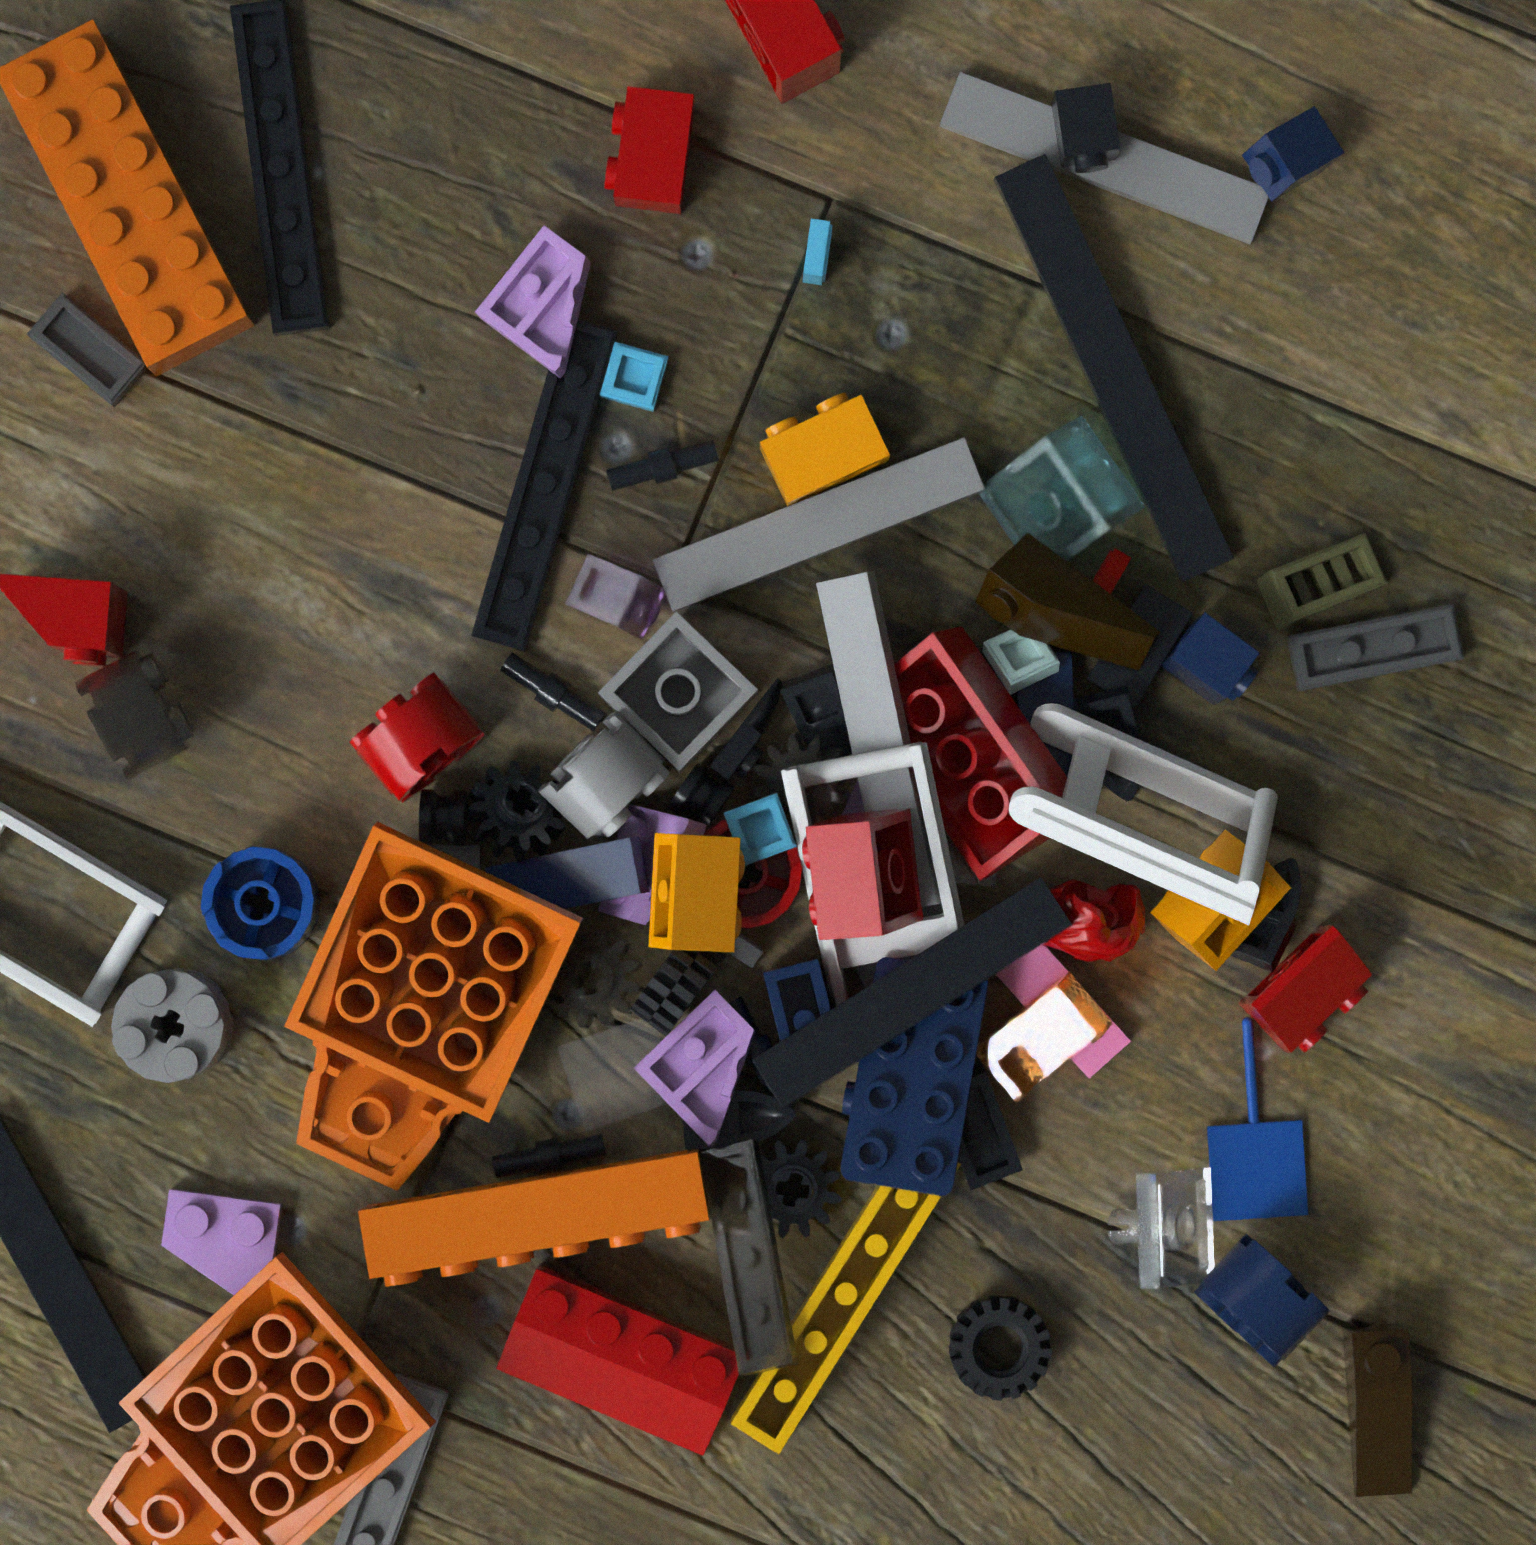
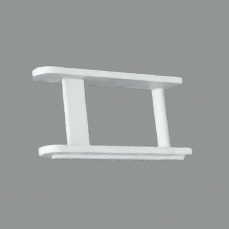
M1054 703L1039 706L1033 713L1030 724L1031 728L1035 730L1043 742L1073 756L1062 798L1036 787L1020 788L1013 793L1009 804V813L1013 820L1026 828L1249 925L1260 891L1278 799L1277 793L1270 788H1261L1256 792L1065 706ZM1106 770L1248 832L1239 876L1097 814L1096 809Z
M927 742L896 746L788 767V769L781 770L809 899L813 893L811 871L804 863L802 844L806 836L805 827L812 825L804 787L907 767H913L943 913L923 917L922 921L889 934L874 937L819 940L817 926H815L830 998H835L836 1006L849 999L844 968L875 963L885 957L902 958L918 955L965 925Z
M0 801V836L7 826L137 903L82 998L0 950L1 973L93 1027L101 1016V1008L156 915L160 916L165 908L164 905L167 899Z

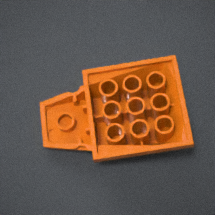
M377 821L370 831L284 1027L313 1040L312 1045L317 1049L313 1071L309 1073L305 1087L296 1144L398 1191L431 1151L441 1136L442 1131L455 1114H461L464 1111L489 1123L496 1112L584 918Z
M281 1252L119 1402L120 1406L139 1425L141 1433L131 1449L127 1450L115 1464L89 1505L87 1512L117 1545H302L430 1429L436 1420L288 1257Z

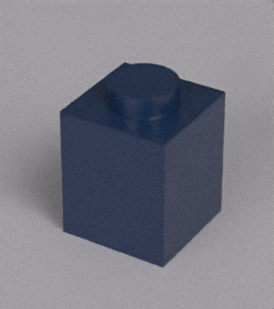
M1313 106L1263 135L1242 154V157L1249 166L1252 178L1264 189L1272 202L1322 173L1345 152L1316 107Z

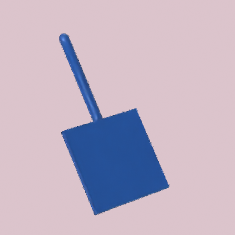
M1245 1017L1242 1020L1248 1123L1207 1126L1213 1221L1308 1215L1302 1120L1260 1122L1253 1020L1250 1017Z

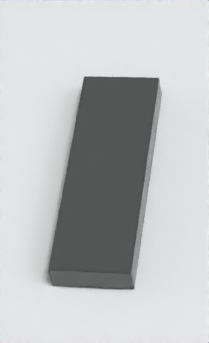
M1453 604L1287 637L1297 692L1464 659Z

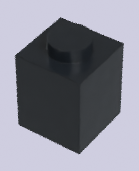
M1111 83L1056 90L1051 105L1061 168L1075 166L1076 173H1091L1107 169L1109 167L1108 161L1116 160L1120 151Z

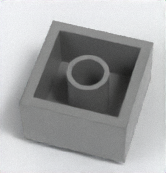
M676 611L607 682L598 694L681 774L756 697L758 689Z

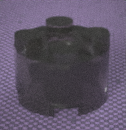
M135 650L76 681L78 693L84 696L90 692L95 707L86 712L114 762L122 757L126 758L128 764L124 765L123 773L128 780H132L190 749L188 739L194 737L192 732L196 730L182 702L178 701L172 705L168 699L164 688H166L165 683L169 679L154 652L143 657L139 651Z

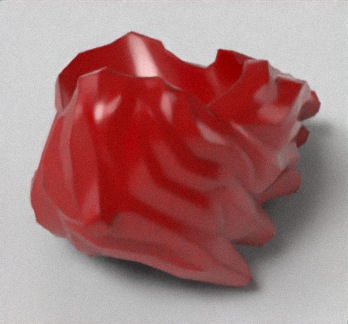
M1071 879L1049 889L1071 922L1072 927L1042 946L1052 947L1069 953L1074 960L1079 959L1092 962L1102 959L1111 962L1133 949L1139 936L1145 932V907L1140 895V889L1136 885L1119 883L1104 891L1087 883Z

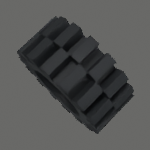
M673 950L630 1010L660 1033L667 1036L722 963L726 954L712 951Z
M992 1295L988 1296L987 1299L981 1301L978 1299L972 1302L968 1309L961 1311L956 1318L957 1321L950 1331V1345L948 1348L954 1370L963 1384L981 1397L984 1395L992 1400L1002 1401V1398L1011 1397V1399L1022 1397L1021 1394L1027 1390L1032 1391L1037 1386L1038 1380L1041 1376L1044 1377L1048 1370L1047 1365L1049 1358L1051 1359L1052 1348L1050 1346L1051 1337L1047 1327L1032 1307L1027 1303L1019 1301L1017 1298ZM994 1326H1007L1013 1329L1021 1339V1355L1016 1363L1006 1369H994L987 1366L978 1354L980 1337L986 1330Z

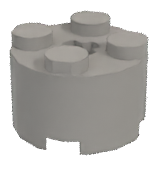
M616 711L608 715L603 721L609 730L604 728L596 737L588 734L552 771L550 775L558 783L555 784L551 780L548 783H544L538 790L587 839L593 835L598 840L604 835L610 837L632 814L625 806L633 798L638 799L643 794L646 797L650 795L670 773L662 765L665 760L664 757Z
M182 968L148 973L127 986L115 1005L111 1029L113 1034L112 1043L117 1055L124 1060L130 1069L144 1078L165 1083L190 1079L219 1063L230 1046L234 1028L233 1015L231 1016L229 1003L221 992L222 989L216 982L201 972ZM177 1012L180 1014L177 1023L184 1024L183 1034L171 1035L169 1038L165 1034L167 1028L162 1027V1019Z

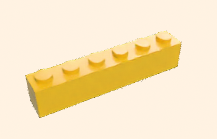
M958 1161V1164H957V1170H958L959 1167L961 1166V1164H960L959 1161ZM882 1186L875 1187L731 1416V1425L778 1455L780 1454L941 1196Z

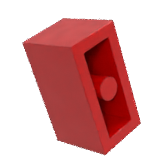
M627 86L625 102L615 101L612 135L621 136L618 157L608 156L605 174V189L614 190L615 206L681 214L695 109L694 94Z

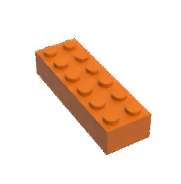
M92 19L1 66L0 85L146 367L157 377L254 327L255 325L104 34L95 21Z
M690 1149L369 1204L360 1209L358 1215L369 1279L383 1277L385 1287L419 1281L418 1278L423 1277L422 1270L440 1267L441 1277L474 1272L475 1268L479 1267L478 1260L496 1257L497 1267L531 1262V1258H534L533 1251L552 1248L554 1257H564L588 1252L587 1249L590 1248L589 1241L609 1238L610 1248L644 1242L645 1231L665 1228L666 1238L691 1235L700 1232V1222L709 1221L710 1208L700 1149Z

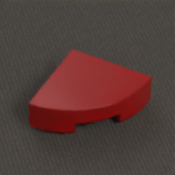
M1116 548L1113 551L1110 550L1092 581L1111 594L1131 557Z

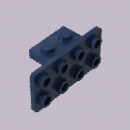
M890 957L880 959L876 965L873 983L909 960ZM988 980L859 1061L856 1082L847 1081L842 1105V1114L850 1115L840 1167L841 1174L846 1180L941 1197L947 1196L952 1192L986 1002Z

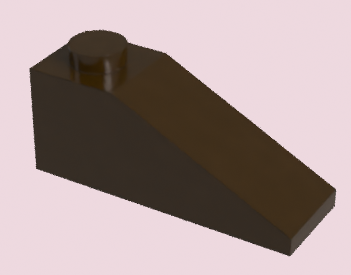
M1028 532L989 569L975 601L993 619L1002 622L1019 636L1138 671L1145 665L1161 633Z
M1398 1323L1342 1327L1354 1496L1412 1494V1374L1409 1331Z

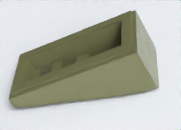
M1366 533L1272 569L1257 579L1263 599L1275 626L1279 630L1388 584ZM1351 554L1363 582L1354 583L1343 555ZM1324 563H1330L1340 586V591L1335 592L1323 565ZM1307 570L1320 598L1315 601L1302 575Z

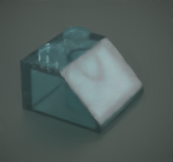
M1082 415L1042 438L984 483L985 491L979 493L1014 545L1028 532L1067 562L1145 508V505Z

